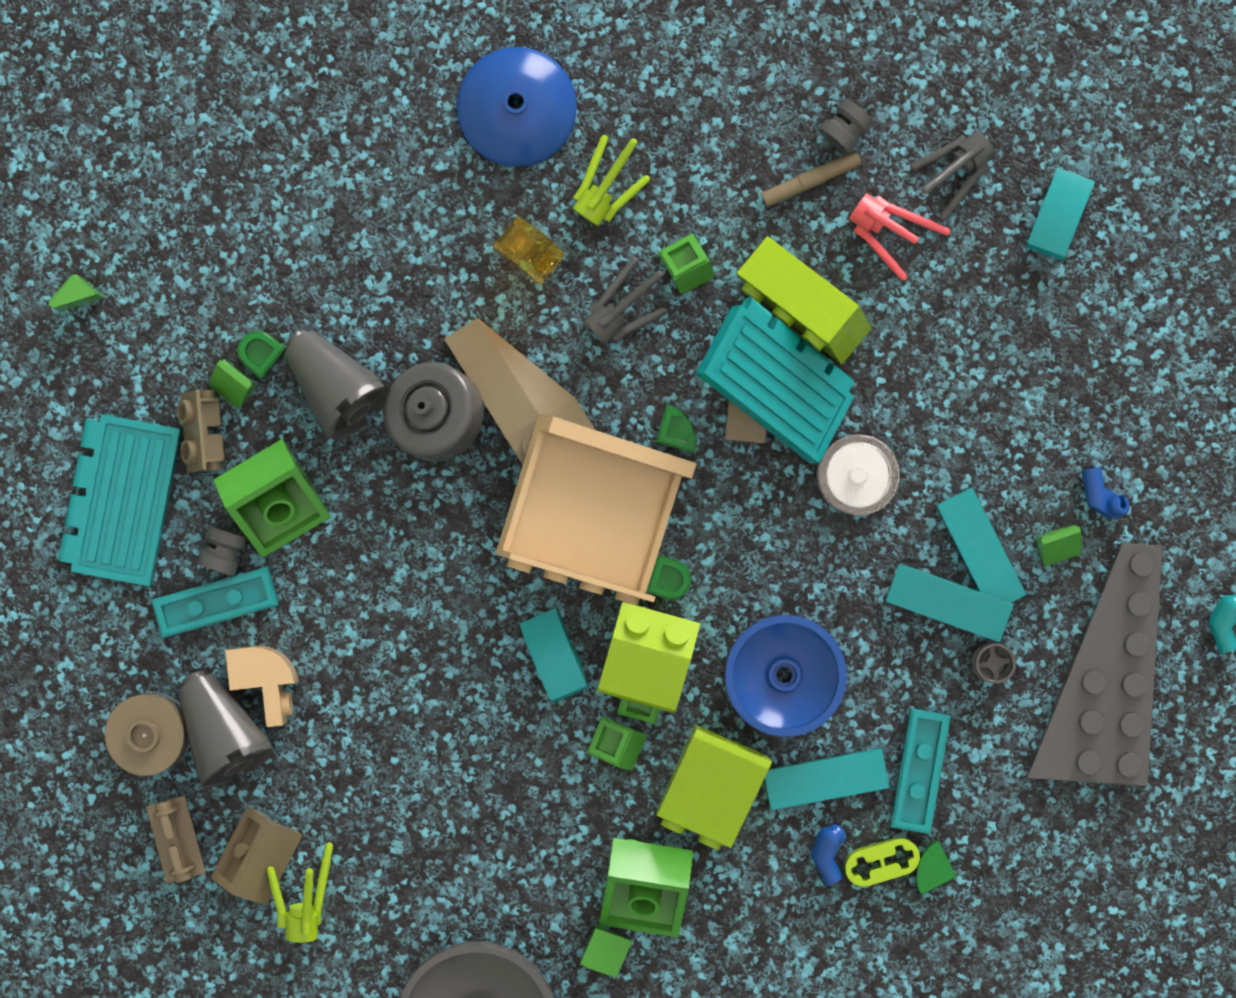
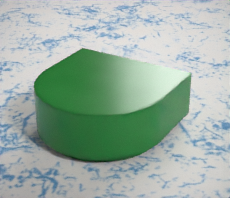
M254 331L241 339L238 345V357L247 369L263 380L287 348L269 334Z
M658 555L646 593L668 600L682 597L686 594L691 584V575L688 568L677 560Z

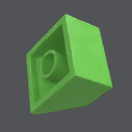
M283 439L213 479L225 509L262 558L331 518L330 513L301 464Z
M613 838L599 925L678 938L689 890L693 850L644 843L632 839Z

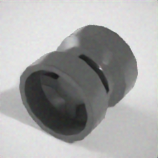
M844 98L836 108L837 114L832 119H826L818 130L830 144L848 155L856 146V139L859 135L866 134L875 123L861 107L853 101Z
M209 525L205 536L208 545L205 550L200 552L196 564L235 576L239 565L236 560L237 553L244 549L247 537Z
M986 642L979 645L973 651L971 668L979 679L989 683L1000 684L1007 681L1013 675L1016 669V659L1008 647L999 643Z

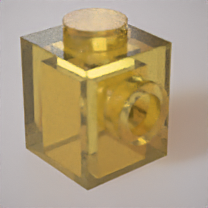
M519 216L514 219L492 246L516 269L539 285L544 282L566 255L544 233Z

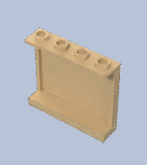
M538 414L496 555L508 558L507 567L530 573L532 566L544 569V578L567 584L568 577L581 580L579 588L600 595L603 594L604 588L617 591L615 599L638 606L640 598L654 602L656 597L646 594V590L681 478L692 479L697 463L557 417Z

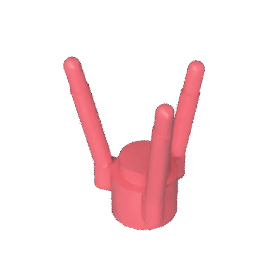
M866 193L849 218L850 221L857 225L853 232L863 238L898 278L904 281L907 279L906 273L870 231L872 230L878 234L885 226L914 244L917 243L918 237L891 220V214L946 236L951 231L949 228L893 205L880 196L875 199Z

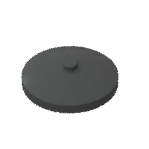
M471 941L441 949L423 961L408 979L400 998L555 997L544 975L522 954L500 944Z

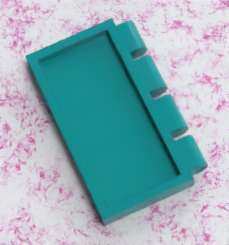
M748 297L741 305L731 307L695 374L808 463L819 464L854 398L849 392L854 380L833 363L828 365L829 360L806 341L800 342V336L778 318L771 320L772 314L752 297Z
M101 414L100 422L85 419L80 447L94 449L93 457L78 455L72 486L85 488L86 494L85 496L70 495L65 526L79 528L78 535L63 533L58 561L72 564L70 572L148 587L152 586L182 429Z

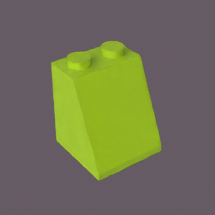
M694 724L656 811L657 816L663 818L661 825L679 834H683L685 828L700 834L698 841L716 850H720L722 844L732 848L772 764L771 759L761 752Z

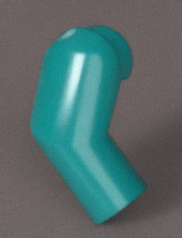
M1236 594L1226 595L1220 599L1209 617V625L1219 654L1236 650V638L1232 629L1236 623Z

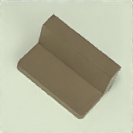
M247 806L210 878L232 895L266 905L272 896L267 868L269 866L274 867L279 882L302 838V834L295 829L275 823L261 811Z

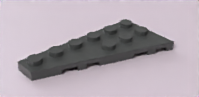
M1119 543L1102 585V591L1093 613L1091 612L1080 646L1076 649L1055 701V707L1048 725L1042 733L1033 762L1029 765L1025 775L1026 778L1148 786L1163 546Z

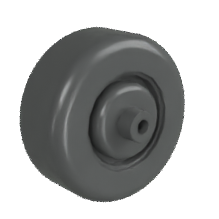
M439 362L420 363L405 370L392 383L384 402V424L391 440L404 452L424 461H446L463 453L476 439L483 421V402L476 385L462 372Z

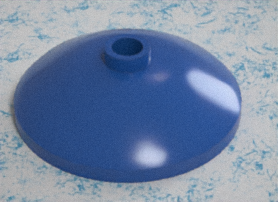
M525 47L504 48L481 58L466 74L457 98L459 124L469 144L487 160L507 167L532 166L553 156L569 138L576 119L575 91L564 69L546 54ZM513 96H519L523 99L524 103L521 108L512 109L508 105L509 99Z
M793 615L768 617L747 628L732 646L725 668L727 693L738 714L757 730L780 737L799 736L823 725L839 707L844 696L847 681L844 656L834 638L815 622ZM781 667H788L791 670V678L786 682H780L777 679L776 674Z

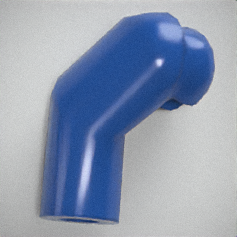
M1101 467L1081 470L1086 502L1091 509L1109 519H1118L1128 513L1130 508L1129 500L1124 495L1118 496L1104 487Z
M837 824L822 828L817 833L811 849V858L826 886H830L844 878L834 858L840 844H843L846 840V833Z

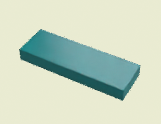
M973 487L935 505L978 591L1008 602H1013L1027 595Z
M902 563L898 565L885 601L999 643L1014 603Z
M269 567L151 600L162 638L280 605Z
M910 708L889 825L891 828L931 834L951 715Z
M882 748L770 768L765 777L771 811L889 788Z

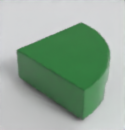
M666 404L656 443L695 453L696 436L692 424L679 409Z
M938 840L933 841L924 849L916 868L915 880L921 895L957 877Z

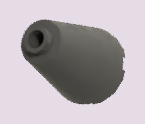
M300 330L287 340V349L285 350L284 357L322 433L329 440L332 438L333 441H340L351 436L368 424L364 417L372 409L378 414L384 408L386 395L390 391L386 382L314 330L307 332Z
M198 671L182 680L184 686L179 689L178 695L197 778L201 782L202 787L210 788L234 780L233 774L243 769L247 774L266 762L274 754L271 741L215 674H205L204 671Z

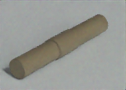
M855 150L848 155L817 166L762 192V199L766 207H769L798 193L805 192L862 165L860 157Z

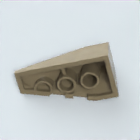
M476 318L444 339L467 377L478 388L482 401L522 465L538 414L557 417L595 430L573 395L479 318Z

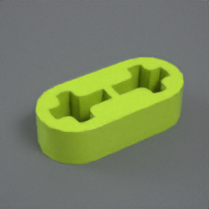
M891 838L850 852L845 858L844 872L853 884L861 887L871 886L913 872L920 861L919 850L907 838ZM901 845L905 851L911 850L912 855L906 858L907 865L900 866L897 861L884 862L883 858L896 854L895 847ZM859 857H863L866 862L879 860L880 864L869 868L866 878H862L857 872L852 873L851 869L857 866L856 859Z

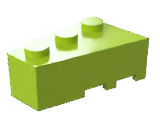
M768 236L737 272V275L744 284L741 290L748 297H752L759 304L762 301L766 302L773 308L771 313L789 328L792 325L803 333L802 337L818 351H825L840 365L845 362L872 329L857 303Z

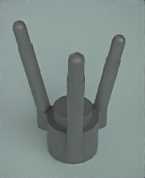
M979 131L973 132L967 138L961 135L952 143L910 165V169L915 171L956 151L953 154L955 161L922 187L921 191L923 194L929 193L960 168L967 173L973 170L940 214L939 219L941 221H945L979 177L990 169L987 162L996 156V152L989 140Z
M632 257L601 298L588 309L592 314L584 319V321L603 344H606L610 339L617 343L627 334L667 314V308L662 307L621 327L626 322L621 313L663 277L662 271L659 270L616 307L612 303L606 306L638 263V258Z

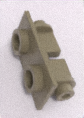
M199 389L180 393L177 415L179 422L183 425L184 441L181 444V457L186 464L187 473L221 470V462H225L222 434H208L207 428L221 426L219 398L215 397L214 390L200 391Z
M185 795L146 806L167 884L186 881L193 876L206 873Z

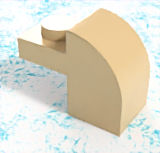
M266 646L225 650L230 691L262 687L266 727L286 724L287 716L293 715L291 693L290 691L284 692L283 684H292L299 681L297 671L292 662L280 651Z

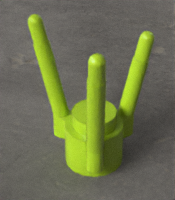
M602 135L582 184L573 197L577 202L572 209L596 226H599L603 219L610 222L616 212L650 181L648 175L643 176L614 203L609 205L613 197L606 192L637 145V140L634 138L628 142L600 186L597 187L593 184L590 188L608 141L607 135Z
M327 842L325 845L313 905V869L308 868L305 871L303 903L290 905L289 912H286L275 869L272 866L267 868L269 884L277 911V927L285 928V938L290 942L304 943L318 938V925L321 924V910L333 850L331 842Z

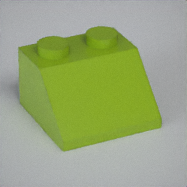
M622 601L597 692L675 713L692 658L700 623Z

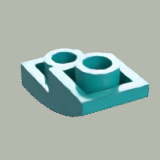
M1057 168L1026 247L1064 261L1094 188L1095 181Z
M556 608L519 623L534 665L551 702L555 703L590 688L579 655L572 648L561 613Z

